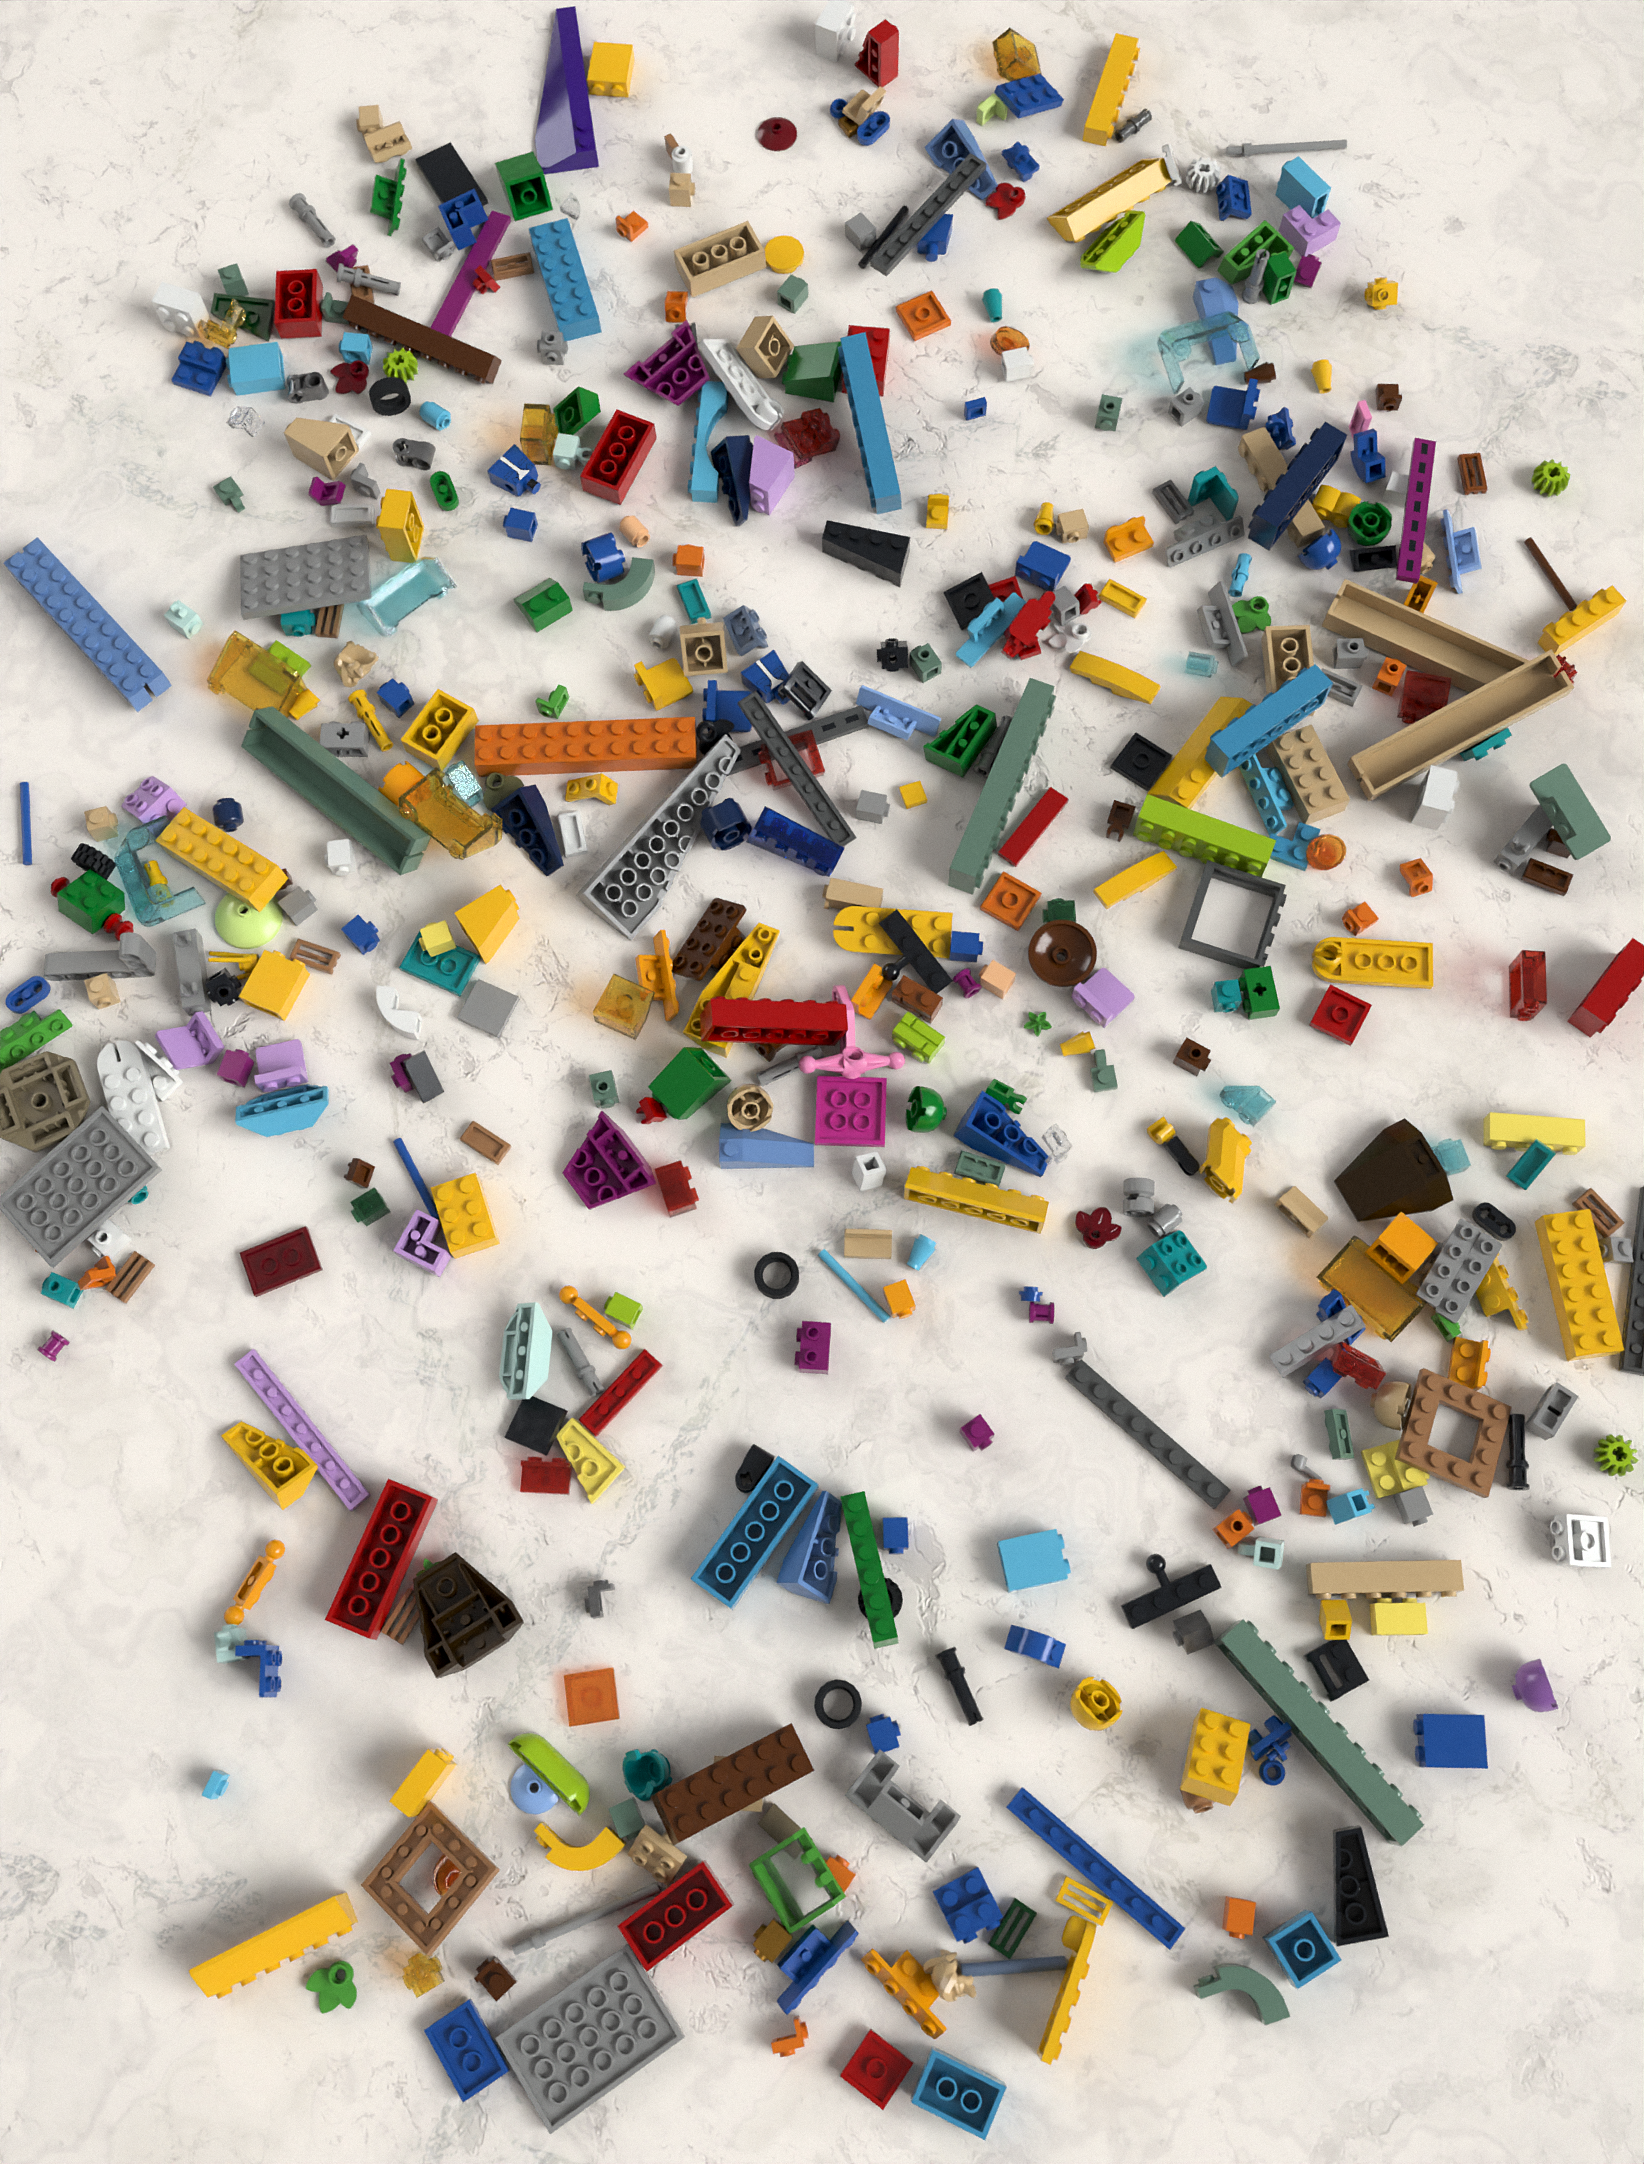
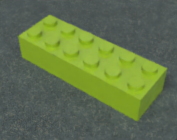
M1149 794L1145 798L1133 832V836H1136L1140 841L1158 844L1160 848L1177 851L1184 857L1199 859L1204 864L1207 863V860L1259 877H1262L1276 843V840Z

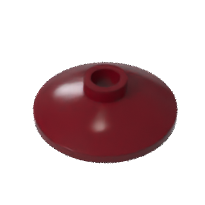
M773 117L765 120L759 126L757 132L758 140L768 150L783 151L795 143L797 129L790 120L782 117Z

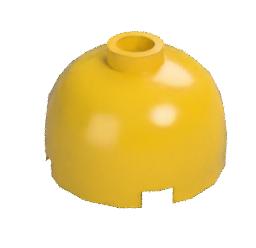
M1088 1677L1078 1684L1071 1695V1712L1075 1720L1082 1727L1092 1731H1102L1112 1726L1121 1716L1122 1710L1120 1711L1119 1705L1122 1702L1121 1697L1116 1689L1107 1681L1102 1679L1099 1682L1093 1680L1094 1677Z

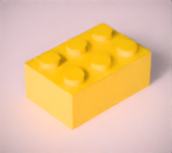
M386 489L385 497L381 498V514L376 519V527L381 533V540L385 543V549L389 553L391 561L416 564L424 532V524L412 491Z
M437 689L401 738V742L406 752L442 772L479 720L474 708Z
M476 1172L430 1187L449 1251L455 1259L500 1244L483 1186Z
M1201 1707L1193 1721L1180 1790L1231 1806L1239 1791L1251 1724Z

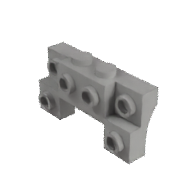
M879 1750L845 1796L867 1813L873 1821L879 1823L891 1833L895 1839L902 1842L927 1863L940 1844L957 1825L961 1815L942 1800L937 1803L931 1812L926 1810L890 1780L900 1765L883 1751Z

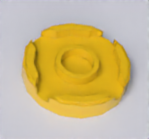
M782 235L771 239L766 244L764 249L766 265L772 268V271L781 274L792 273L799 265L803 264V245L796 238Z

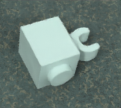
M558 433L553 451L555 467L565 470H576L578 460L582 465L586 466L589 458L584 457L591 456L593 451L588 447L581 448L579 436Z
M179 600L175 601L164 614L170 626L188 639L197 634L204 625L198 614Z
M1259 1536L1255 1544L1241 1541L1238 1545V1554L1254 1556V1566L1278 1570L1282 1566L1285 1540Z
M231 1624L222 1626V1631L214 1632L217 1663L226 1664L249 1659V1657L235 1656L236 1646L244 1645V1640H247L246 1629L238 1628L237 1625Z

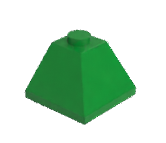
M578 386L553 408L557 436L558 433L576 434L601 412L597 393Z

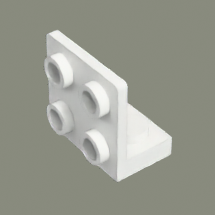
M137 1040L135 1044L145 1053L144 1057L155 1095L164 1102L183 1083L178 1077L180 1072L174 1069L173 1065L161 1056L148 1042L143 1045Z

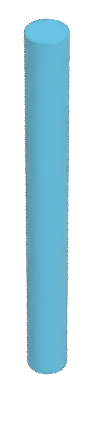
M825 1249L818 1254L831 1270L883 1323L891 1317Z

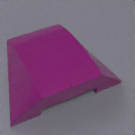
M687 320L671 333L673 337L643 363L638 361L623 374L625 377L676 406L683 403L710 379Z
M603 1111L598 1115V1120L593 1128L589 1129L580 1149L576 1150L562 1172L589 1210L656 1184L651 1166L625 1131Z

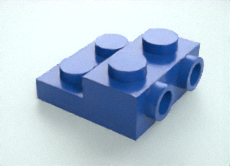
M194 341L193 343L186 342L178 356L180 364L171 380L176 386L211 397L227 367L225 355L217 347L208 349L199 341Z
M979 1867L933 1891L957 1942L962 1940L964 1944H967L978 1937L977 1931L986 1928L988 1932L1001 1925L999 1919L1003 1918V1915Z

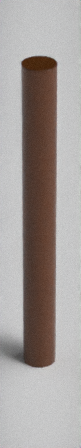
M1532 537L1525 540V545L1570 611L1574 610L1577 604Z

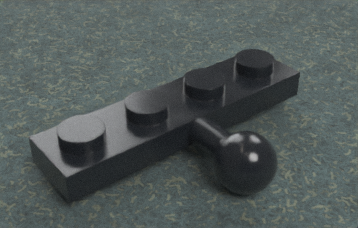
M897 909L879 923L904 955L897 962L884 965L882 968L884 979L887 981L896 980L900 975V970L910 963L930 990L936 994L953 982Z
M1152 1554L1146 1560V1567L1151 1573L1156 1575L1161 1587L1120 1606L1130 1628L1134 1629L1222 1588L1211 1564L1170 1582L1165 1573L1166 1561L1164 1557L1159 1554Z

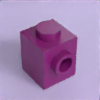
M236 1049L235 1052L226 1050L217 1076L223 1082L245 1088L254 1062L249 1057V1053L243 1050Z
M981 1414L962 1426L959 1431L973 1452L978 1448L982 1451L993 1443L991 1439L995 1435Z
M1260 1485L1248 1490L1249 1495L1243 1498L1254 1526L1282 1516L1270 1487L1263 1489Z

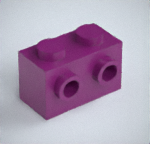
M802 1321V1328L797 1327L796 1342H801L800 1351H795V1366H799V1373L828 1374L831 1323Z

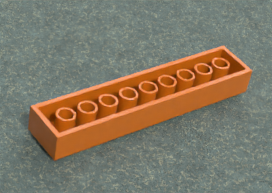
M695 717L475 725V768L479 777H488L491 773L495 772L501 773L504 776L692 769L698 762Z

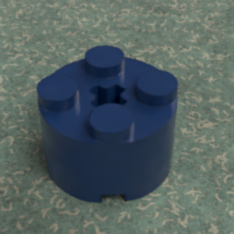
M727 798L722 803L713 807H706L701 812L703 817L701 818L700 826L715 850L716 847H720L723 851L740 845L744 841L743 837L745 834L750 835L752 831V826L741 806L733 798Z

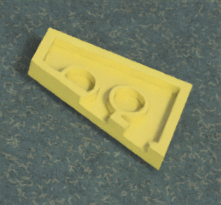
M571 1418L558 1432L556 1438L568 1461L571 1462L577 1473V1478L588 1494L591 1504H594L626 1466L575 1418Z

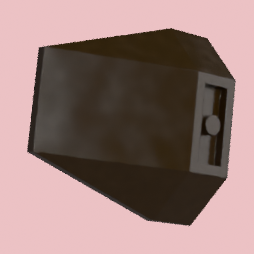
M1405 1118L1385 1128L1334 1180L1357 1222L1396 1217L1400 1212L1405 1215L1430 1212L1454 1200L1445 1170L1422 1132Z

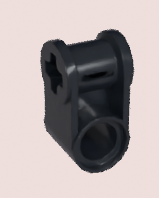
M753 1444L735 1475L737 1489L743 1493L752 1492L769 1469L775 1456ZM749 1475L752 1483H746L745 1486L742 1485L741 1477L746 1478Z

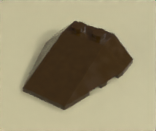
M456 1552L413 1579L417 1610L419 1611L421 1622L420 1630L424 1641V1656L437 1679L465 1670L509 1642L524 1623L513 1601Z

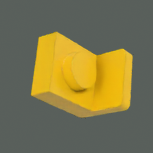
M939 493L928 495L926 528L947 529L948 495Z

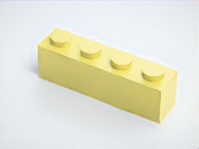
M1490 1112L1483 1119L1484 1146H1491L1495 1150L1509 1147L1515 1148L1516 1151L1524 1152L1535 1139H1538L1553 1151H1561L1564 1155H1576L1586 1147L1585 1119Z

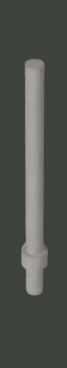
M1347 140L1263 145L1244 143L1242 146L1226 147V155H1242V157L1258 153L1347 148Z
M658 1882L543 1932L541 1930L530 1934L531 1937L513 1944V1952L515 1955H518L531 1948L538 1949L545 1946L547 1941L661 1892Z

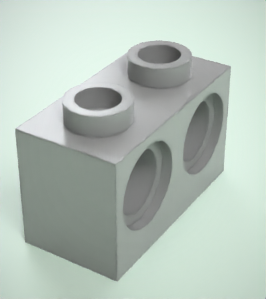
M1558 1382L1552 1384L1546 1389L1524 1427L1544 1440L1554 1437L1579 1396Z

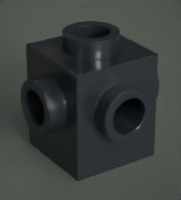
M889 638L885 642H881V649H877V662H881L882 669L895 672L899 668H908L907 641Z
M226 968L205 981V986L209 990L207 991L209 998L213 1003L218 1002L220 1007L225 1004L230 1006L239 1000L238 996L241 993L240 987L242 985L235 975L231 976Z

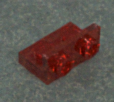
M528 1457L527 1461L521 1460V1493L570 1495L572 1465L566 1463V1459L552 1458L551 1462H544L541 1457Z

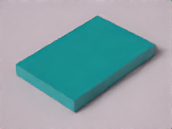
M419 931L399 967L400 970L460 997L481 960L480 955L456 945L457 948L431 957L427 950H422L419 938L422 935Z

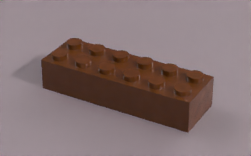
M792 1723L661 1790L651 1796V1799L674 1846L815 1770Z

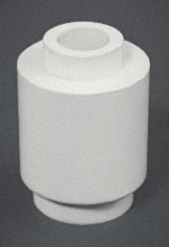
M686 146L674 148L672 151L674 172L691 174L693 170L691 150Z
M662 615L656 620L648 637L653 647L662 649L669 646L676 630V622L673 618Z

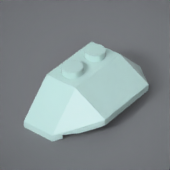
M536 1302L517 1304L516 1311L511 1316L504 1330L499 1379L509 1400L530 1399L548 1379L552 1329L539 1303Z

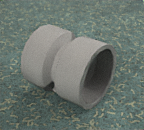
M1128 1178L1124 1180L1123 1194L1127 1196L1123 1200L1124 1215L1131 1217H1149L1154 1215V1200L1151 1199L1154 1196L1155 1182L1147 1178Z

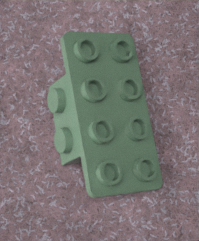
M1563 763L1530 782L1529 786L1574 860L1583 858L1611 840L1610 834L1567 764Z

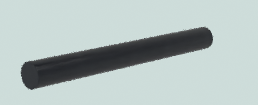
M903 205L863 256L858 263L860 268L865 269L909 212L907 206Z

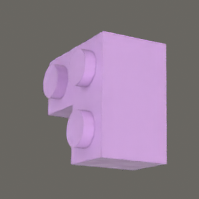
M1298 205L1283 214L1279 232L1301 257L1302 255L1307 257L1308 254H1313L1335 241L1341 223L1329 209L1312 219Z
M416 1209L393 1251L400 1258L438 1277L441 1276L451 1258L446 1250L433 1244L442 1228L441 1223L436 1218Z

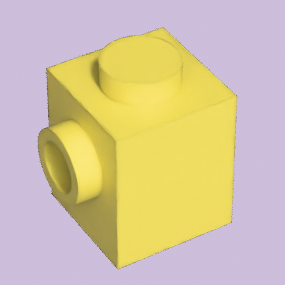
M446 920L438 923H429L420 929L422 935L419 938L422 950H427L431 957L457 948Z

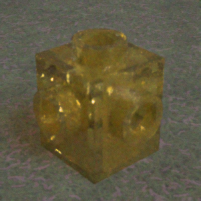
M419 1952L407 1960L409 1965L403 1968L405 1973L402 1976L403 1981L409 1990H413L416 1998L445 1981L440 1972L443 1970L442 1965L436 1955L423 1956L422 1952Z

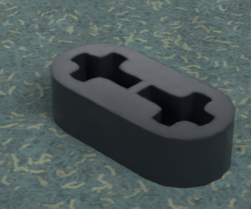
M1484 1202L1474 1208L1472 1213L1474 1221L1495 1239L1506 1241L1515 1234V1223L1492 1204ZM1486 1209L1489 1212L1487 1214L1488 1217H1485L1483 1219L1481 1217V1211H1484ZM1506 1225L1508 1227L1507 1232L1501 1234V1227Z

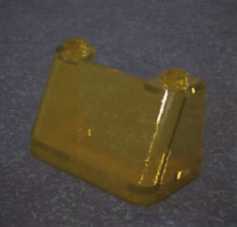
M235 630L227 638L207 678V687L217 695L219 693H228L253 711L273 706L287 718L291 715L288 711L301 691L307 689L297 671Z
M437 767L398 798L399 812L402 817L411 820L447 849L455 859H466L497 845L502 840V819L495 813L491 816L487 813L481 816L453 794L452 785H445L442 780L445 777V773Z

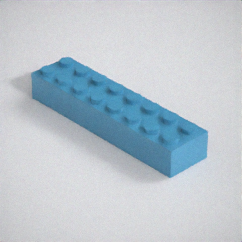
M866 333L840 338L841 346L838 347L839 360L852 412L853 425L856 430L858 448H860L861 462L865 472L871 507H876L877 515L902 509L901 493Z

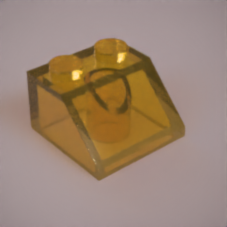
M1009 27L992 42L997 72L1000 77L1006 78L1011 82L1036 74L1042 75L1035 44Z
M613 974L593 1010L594 1020L605 1027L636 1040L647 1020L655 992Z

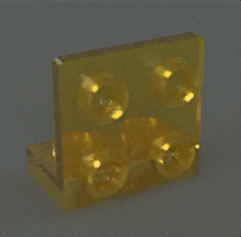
M233 299L221 328H219L220 325L211 320L207 322L200 320L198 328L206 339L229 349L230 345H233L236 341V331L239 325L241 326L245 321V310L237 300Z

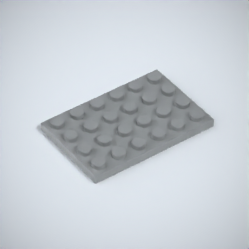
M367 535L240 555L241 615L243 620L372 599Z
M101 1106L0 1196V1210L49 1266L54 1268L160 1173L162 1169L108 1110Z
M627 1944L495 2039L551 2134L678 2043L685 2035L630 1945Z

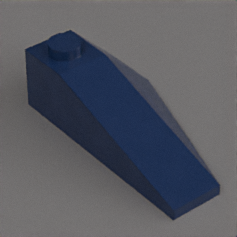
M749 435L726 436L711 451L714 468L723 482L722 492L729 497L728 508L736 527L741 526L748 520L749 480L753 444L750 441Z
M536 784L518 788L491 808L500 828L516 840L515 844L519 848L522 847L529 854L530 860L546 876H550L564 866L546 803Z

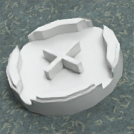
M1170 143L1163 145L1162 152H1166L1164 160L1169 175L1175 186L1183 183L1171 145Z

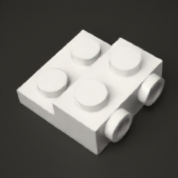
M1574 1514L1554 1515L1550 1529L1552 1534L1555 1535V1546L1552 1549V1556L1557 1560V1566L1611 1568L1607 1517Z

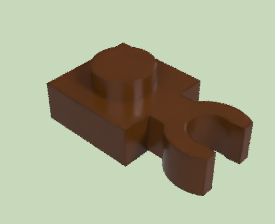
M1114 800L1107 823L1112 825L1107 829L1106 838H1109L1112 832H1117L1119 835L1117 841L1120 842L1124 835L1123 828L1129 829L1136 806Z

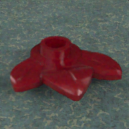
M357 360L351 364L341 363L332 368L330 373L339 378L335 389L336 393L347 394L352 390L356 394L363 392L367 386L368 366L362 361Z
M1106 1207L1097 1208L1091 1215L1079 1211L1075 1218L1077 1230L1083 1234L1084 1243L1091 1249H1098L1104 1246L1106 1242L1115 1241L1120 1236L1122 1229L1120 1225L1111 1223V1213ZM1091 1235H1096L1099 1238H1093Z

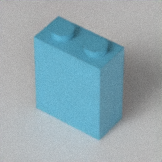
M1299 156L1292 161H1287L1281 169L1282 172L1277 184L1276 196L1290 210L1300 205L1313 219L1324 212L1331 187Z
M278 342L228 348L229 357H226V364L228 370H230V375H227L229 387L234 389L237 396L286 389L283 354Z
M1056 1529L997 1542L1008 1593L1065 1581L1068 1579L1067 1574L1071 1573L1068 1559H1063L1061 1549H1065L1062 1534H1057Z

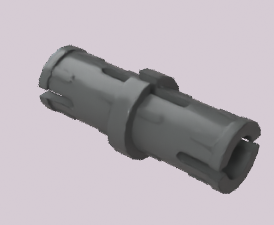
M1143 109L1135 117L1129 118L1124 126L1115 131L1114 135L1117 141L1122 143L1133 133H1138L1143 125L1152 120L1151 112Z

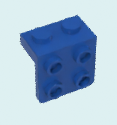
M1250 378L1246 391L1214 386L1206 421L1210 424L1247 430L1250 419L1254 420L1257 407L1253 406V404L1258 402L1260 389H1257L1258 380Z
M1034 541L1024 557L1019 556L1016 562L1015 576L1052 592L1056 589L1070 564L1071 557L1038 541Z
M708 680V688L703 690V700L707 702V708H703L702 711L703 721L715 722L719 719H727L735 725L731 732H750L752 725L737 705V702L752 692L718 691L717 680Z
M244 1640V1645L236 1646L235 1656L260 1657L259 1697H277V1692L281 1690V1677H278V1666L282 1664V1651H279V1646L266 1645V1641Z

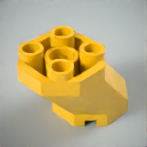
M1224 1117L1223 1119L1217 1118L1208 1128L1206 1159L1199 1168L1200 1174L1206 1173L1207 1177L1204 1179L1206 1184L1219 1197L1225 1199L1228 1196L1230 1197L1228 1202L1233 1204L1242 1194L1244 1163L1251 1153L1249 1146L1252 1142L1248 1136L1243 1133L1240 1134L1235 1129L1234 1123L1229 1118Z

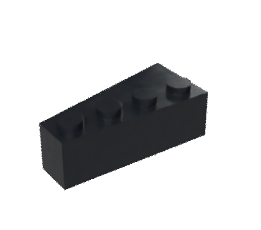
M1355 1825L1334 1829L1335 1945L1343 1946L1389 1937L1362 1827Z

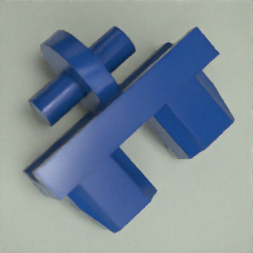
M1016 142L1011 148L1004 149L1002 156L1007 161V165L1019 174L1020 180L1026 182L1032 178L1033 173L1039 170L1040 165L1029 154L1030 150L1026 145Z
M1283 407L1278 413L1269 415L1265 428L1270 433L1278 450L1281 448L1288 450L1295 446L1296 440L1292 435L1293 420L1289 416L1288 408Z
M1273 1715L1264 1722V1726L1270 1732L1269 1735L1263 1738L1256 1729L1249 1732L1247 1743L1250 1747L1251 1756L1255 1761L1266 1755L1270 1762L1276 1757L1282 1762L1287 1760L1284 1752L1291 1746L1285 1740L1292 1736L1290 1731L1292 1728L1288 1722L1283 1724L1278 1717Z

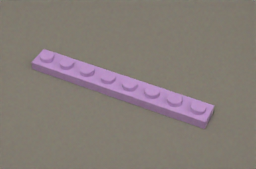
M252 1349L234 1364L298 1446L317 1464V1470L350 1511L355 1510L371 1496L255 1349Z

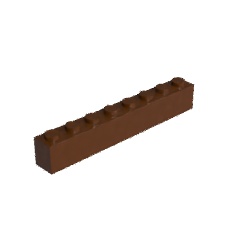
M352 294L343 315V319L350 322L348 326L358 331L361 328L366 329V334L378 339L380 335L385 338V342L396 346V343L401 344L404 350L411 351L412 354L415 350L420 353V357L431 361L432 358L438 360L437 364L449 369L452 366L456 368L455 372L467 377V374H471L474 376L473 380L484 385L486 381L494 383L502 362L495 355Z

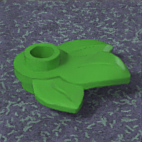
M1256 596L1249 601L1240 600L1232 605L1235 617L1239 618L1238 626L1241 633H1250L1256 627L1264 631L1266 626L1271 625V617L1268 614L1269 604L1264 597Z
M337 1961L330 1968L318 1969L309 1978L306 1989L312 1992H320L319 2007L321 2013L324 2014L334 2010L340 2003L345 2008H352L357 1998V1989L352 1981L354 1977L353 1967L346 1961ZM340 1969L345 1972L343 1980L337 1976V1972Z

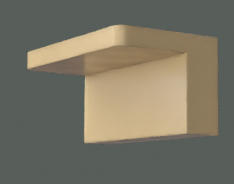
M880 86L870 95L862 89L843 108L842 113L858 125L863 124L880 107L886 90Z
M1293 1186L1275 1204L1308 1238L1328 1220V1216L1296 1186Z
M845 1229L844 1258L891 1259L892 1230Z

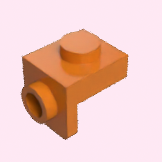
M800 2016L794 2017L796 2034L772 2039L773 2054L779 2053L780 2057L795 2054V2049L805 2046L804 2039L809 2038L806 2022H801Z

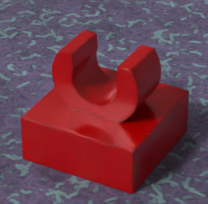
M481 265L474 270L479 277L472 284L481 294L486 293L488 288L494 293L500 288L498 283Z
M1084 584L1074 594L1075 598L1079 601L1080 614H1087L1092 608L1095 609L1102 603L1101 600L1097 599L1096 595L1098 592L1093 589L1092 584Z
M645 1097L639 1101L641 1107L636 1110V1113H644L646 1116L641 1121V1124L662 1122L667 1118L661 1103L653 1097Z

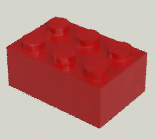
M317 269L276 271L274 323L281 339L322 337L320 303L323 299V284Z
M849 325L847 336L866 333L879 396L883 397L890 346V328ZM842 374V393L847 394Z

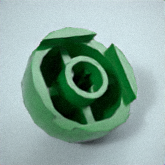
M1364 501L1352 509L1347 522V529L1350 537L1357 544L1374 546L1381 543L1389 534L1392 526V515L1381 503L1368 504L1369 501Z
M915 1086L912 1089L908 1098V1102H912L911 1111L906 1109L907 1129L916 1133L934 1131L941 1121L945 1120L947 1115V1108L944 1107L942 1097L934 1089Z

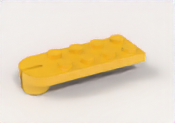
M849 906L842 909L836 915L833 925L852 926L854 928L853 931L833 929L836 943L844 950L851 952L903 955L879 925L883 919L896 909ZM897 909L934 957H950L953 913Z
M1328 937L1321 940L1312 953V958H1314L1312 968L1315 974L1326 982L1431 989L1433 987V943Z
M1076 1915L1069 1917L1062 1933L1061 1942L1065 1947L1072 1949V1953L1037 2051L1040 2061L1051 2065L1053 2059L1057 2060L1062 2049V2044L1060 2043L1062 2032L1067 2033L1069 2029L1071 2005H1077L1081 1992L1078 1990L1080 1979L1085 1980L1090 1967L1087 1959L1094 1941L1097 1925Z

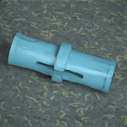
M1247 553L1239 554L1237 565L1232 571V583L1228 591L1232 597L1242 596L1245 581L1248 580V569L1252 557Z

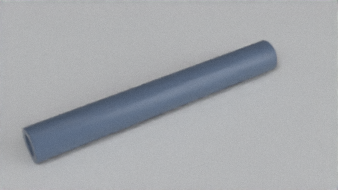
M1065 1956L961 1963L962 1975H972V1977L1066 1970Z

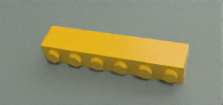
M1115 34L1084 126L1082 141L1106 147L1108 138L1112 139L1115 129L1113 122L1117 123L1120 114L1118 107L1123 106L1125 99L1123 92L1128 91L1130 84L1128 77L1133 76L1135 63L1133 62L1134 60L1138 61L1140 48L1137 47L1139 38Z

